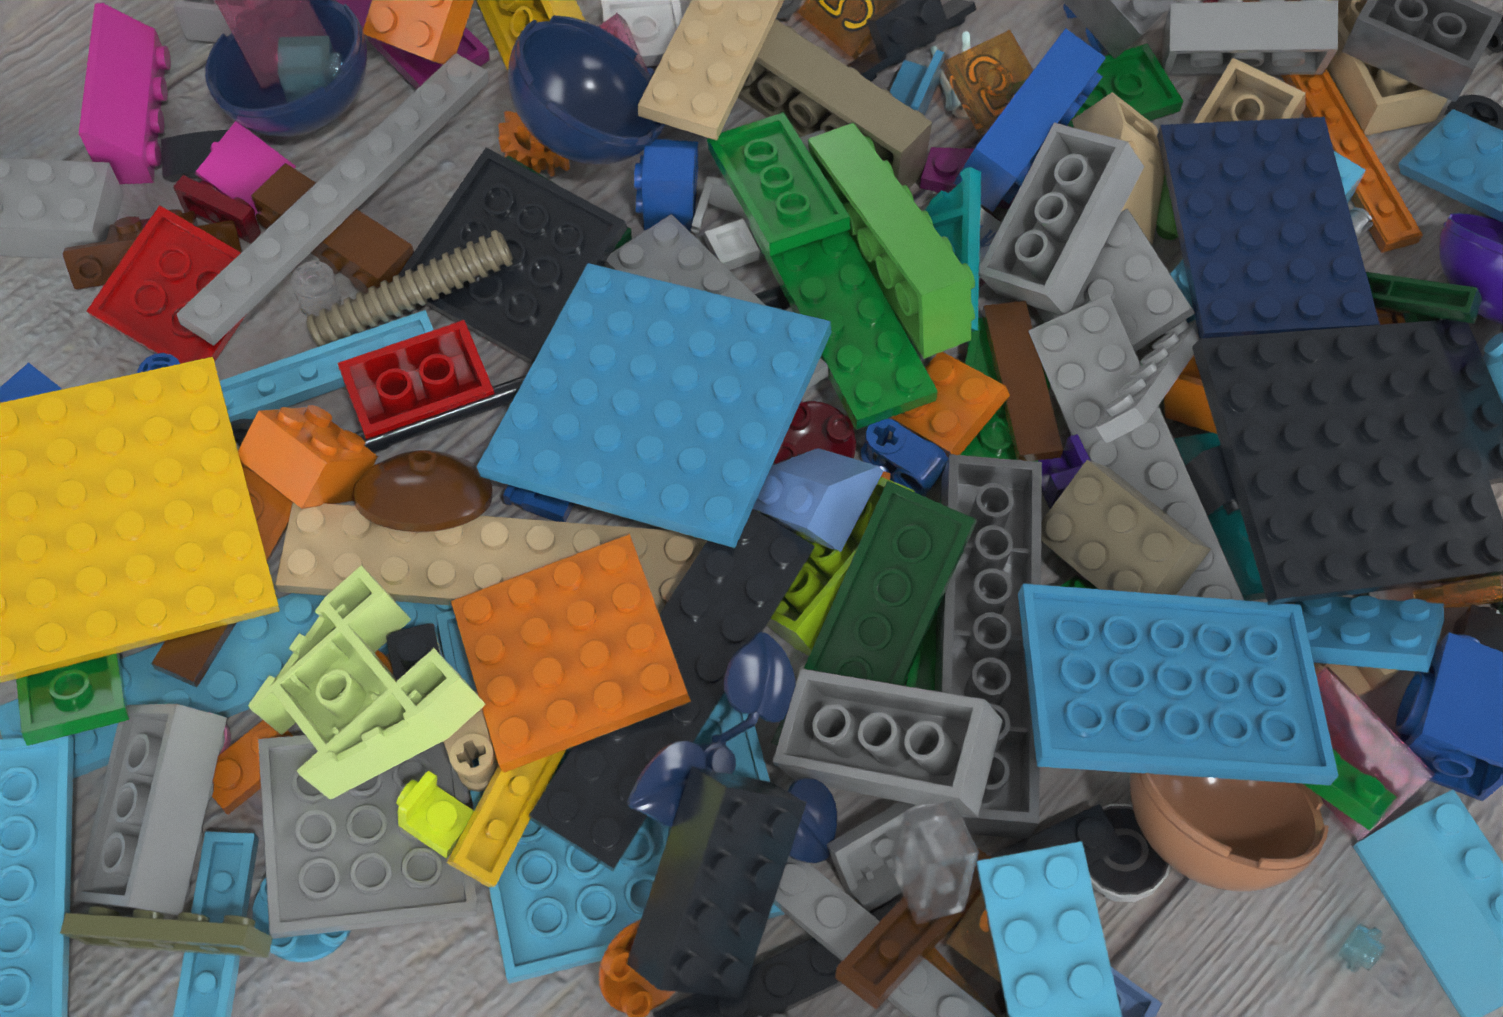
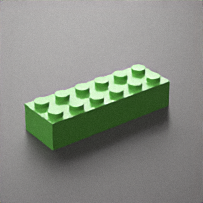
M854 122L809 138V153L850 216V229L848 231L902 328L923 358L971 341V321L975 319V311L971 303V289L975 287L973 273L966 263L961 264L955 256L948 238L945 236L941 237L935 230L926 210L921 211L916 205L908 186L899 183L894 175L891 164L887 160L883 161L880 158L869 136L864 137Z

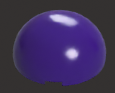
M1451 213L1443 224L1439 243L1440 262L1448 284L1478 288L1482 297L1478 314L1503 325V223L1494 218L1479 215Z

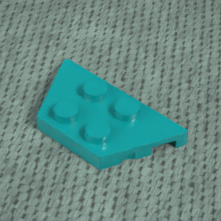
M968 167L960 173L962 181L951 192L947 193L941 190L924 210L930 215L933 226L941 237L945 236L948 238L953 252L961 264L966 263L973 273L975 287L971 289V303L975 311V319L971 321V331L974 332L978 331L981 171Z

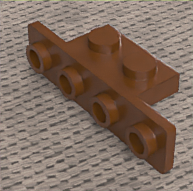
M179 209L169 210L237 251L243 252L234 221L230 220L198 226L194 211L182 213ZM136 216L121 218L110 225L106 241L65 248L63 258L73 287L75 289H84L105 285L150 218L141 220Z

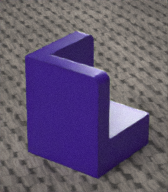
M1078 434L1068 437L1061 458L1038 460V462H1042V494L1049 509L1052 508L1086 460H1090Z

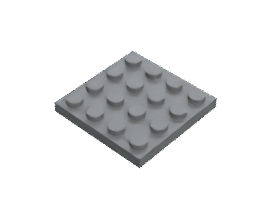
M306 735L258 739L269 934L273 939L476 916L478 909L474 879L449 865L447 861L450 855L446 859L398 826L399 806L396 802L400 793L411 780L414 779L419 782L428 770L437 776V786L466 805L464 785L450 763L443 741L330 800L297 772L304 763L318 752Z

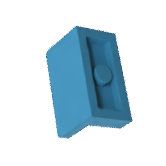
M936 50L929 67L904 60L889 92L894 98L925 116L940 82L945 52Z

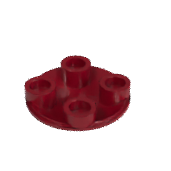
M818 401L800 402L773 465L817 448L854 459L856 437L851 420L829 404Z

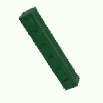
M1366 272L1374 305L1377 309L1475 323L1482 301L1480 292L1476 287Z

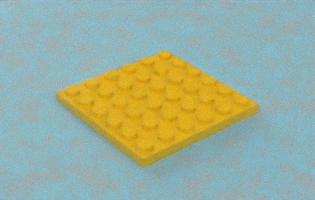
M213 357L0 403V683L280 611Z

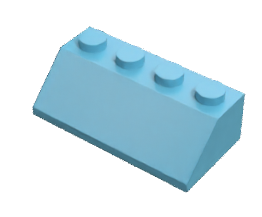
M1454 789L1410 810L1359 841L1353 848L1460 1017H1483L1503 1006V862Z

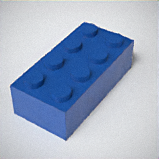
M1066 28L977 144L960 171L961 173L968 167L981 171V204L994 212L1002 200L1010 204L1018 193L1053 124L1058 123L1067 126L1103 77L1097 73V70L1106 57ZM960 173L953 182L956 186L962 181Z

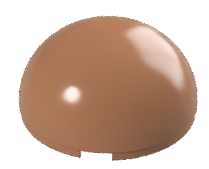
M1130 773L1131 803L1135 818L1143 835L1157 854L1172 868L1203 885L1235 892H1250L1275 887L1294 878L1306 869L1320 853L1326 841L1329 826L1324 825L1319 810L1323 805L1321 797L1302 783Z

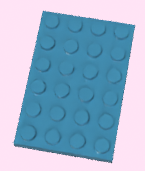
M1022 584L1018 593L1037 767L1331 785L1338 777L1301 605H1268V602Z

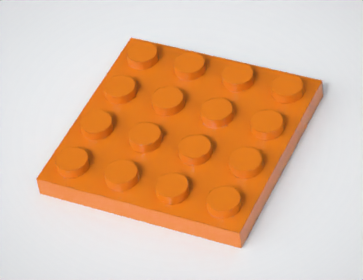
M630 534L451 601L478 696L486 704L482 707L498 765L504 773L691 702Z

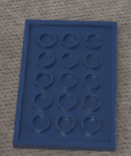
M1325 117L1160 125L1157 137L1200 339L1380 325Z

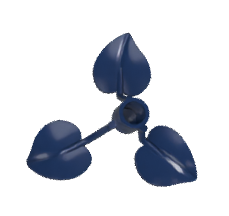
M757 632L748 643L737 650L725 672L724 690L728 701L739 713L749 714L747 719L722 734L713 735L711 743L696 744L690 741H677L665 746L653 757L637 779L627 801V805L630 808L648 815L664 826L672 828L692 767L733 774L736 768V758L734 753L726 746V742L755 726L759 717L771 723L784 719L796 686L795 675L785 651L770 635L764 632ZM801 778L794 781L788 789L789 793L807 802L789 857L805 863H819L829 857L830 853L826 844L835 840L837 829L836 802L830 790L822 782L816 779Z

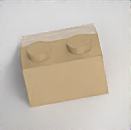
M1232 58L1193 123L1299 118L1305 109V92Z

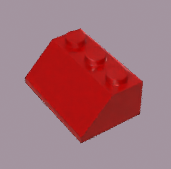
M465 320L337 363L366 439L495 394Z

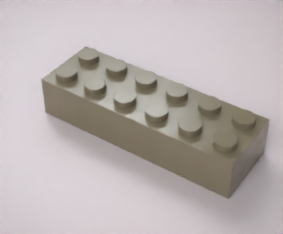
M775 19L738 98L767 118L784 112L799 137L823 129L826 133L854 122L864 137L869 136L880 158L883 161L887 160L891 164L894 175L899 183L910 188L923 174L932 122L926 119L921 112L911 109L894 98L886 89L879 88L861 76L856 69L847 67L832 57L824 48L816 46L800 36L792 27L785 26Z

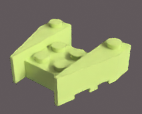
M362 565L322 600L315 610L319 617L306 636L299 633L290 645L289 649L293 654L276 678L268 676L248 704L255 714L281 735L297 723L318 751L297 772L330 800L448 739L486 705L435 648L400 679L397 680L375 652L387 642V634L401 630L411 621V618Z

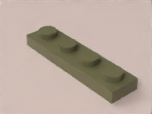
M89 907L87 914L65 913L60 934L89 946L268 958L273 937L254 928L256 921L242 916L226 915L224 916L223 923L209 922L210 918L200 914L181 912L178 913L177 920L164 919L165 916L161 913L137 909L133 910L132 917H121L120 912L103 907Z

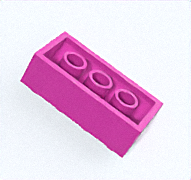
M95 3L79 135L92 162L110 163L119 184L154 183L155 166L161 165V149L158 143V134L163 133L165 127L161 103L167 101L168 97L164 73L165 70H170L171 66L169 49L167 46H162L156 29L104 3Z

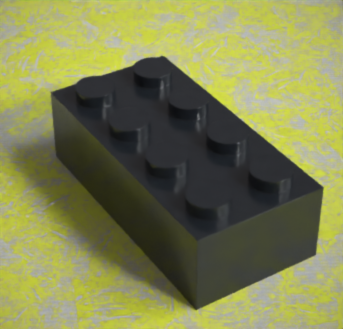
M692 767L626 964L658 990L742 998L807 802L772 782Z

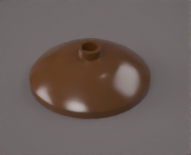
M432 450L405 452L383 460L368 469L358 479L354 487L355 506L362 516L377 525L408 532L440 531L464 525L481 516L489 508L493 498L491 480L480 477L475 464L454 455Z

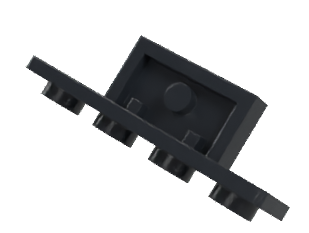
M897 0L866 19L875 47L846 66L856 69L861 76L871 82L877 78L879 71L887 66L903 62L909 52L917 47H924L933 43L936 40V35L963 24L965 17L977 10L975 2L949 0L942 5L941 0Z

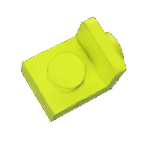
M429 770L419 782L414 779L411 780L402 790L396 802L399 806L398 826L446 859L455 848L474 812L468 806L437 786V776Z

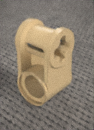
M481 708L453 735L443 741L450 763L457 772L462 784L469 790L476 792L486 790L498 767L496 754ZM479 758L480 765L473 768V760Z

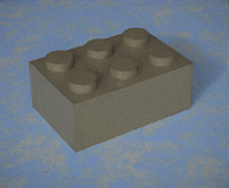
M1086 460L1041 521V541L1101 590L1176 595L1211 550V548L1109 467L1090 460Z

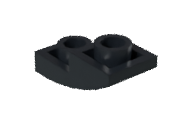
M228 130L194 132L161 139L162 178L173 183L177 182L182 175L189 178L197 177L195 172L211 153L210 147L212 143H219Z

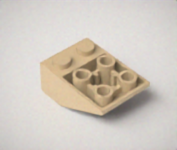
M1112 92L1072 119L1074 128L1127 141L1144 165L1122 211L1125 209L1130 211L1152 245L1165 173L1157 137L1158 130L1153 123Z

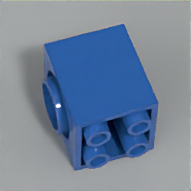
M1449 632L1436 646L1429 671H1415L1404 692L1396 716L1395 728L1398 731L1389 766L1451 790L1454 789L1456 792L1482 802L1503 785V652L1482 645L1474 637L1455 635Z

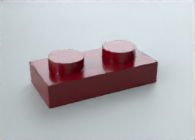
M184 175L173 186L184 212L194 211L196 218L208 224L232 220L236 224L239 239L250 244L261 234L255 217V211L245 200L238 197L232 199L220 193L210 183L206 181L197 182Z

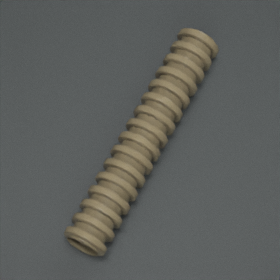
M497 230L491 232V237L486 238L483 235L479 237V242L476 244L470 241L466 243L467 248L463 250L461 247L454 248V254L450 255L446 252L442 254V259L439 261L433 258L429 260L430 265L425 266L423 263L417 265L418 270L415 272L411 269L406 270L405 276L402 278L400 275L393 276V282L391 283L387 280L380 283L381 287L378 289L372 286L368 288L369 293L364 294L362 291L356 293V299L354 300L348 297L344 299L343 305L339 303L332 304V310L330 311L326 308L321 309L317 317L314 314L308 315L306 324L314 342L319 347L340 340L343 337L354 335L356 331L359 333L366 331V327L369 325L372 328L379 326L378 321L383 320L386 323L391 320V315L393 314L396 317L403 315L404 309L410 312L415 309V304L417 303L423 306L427 304V299L430 297L433 300L440 298L439 293L441 292L447 295L452 292L451 288L454 286L457 289L464 287L463 282L467 280L471 284L476 282L475 277L481 275L482 278L487 277V271L491 269L497 272L500 271V265L505 264L507 267L513 264V257L501 232L499 233Z

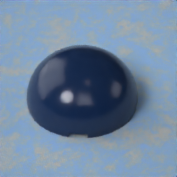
M270 0L242 15L241 17L244 22L228 37L222 33L209 53L205 67V79L215 102L228 116L242 126L272 136L303 135L333 122L348 109L356 98L362 86L367 66V45L358 18L348 5H342L332 0Z
M552 16L550 21L538 23L536 20H533L519 34L511 52L508 68L511 98L516 112L525 127L542 145L552 152L572 161L591 165L621 162L641 153L645 146H650L661 134L665 124L638 116V104L654 73L649 76L635 60L638 53L613 34L586 21L566 16Z

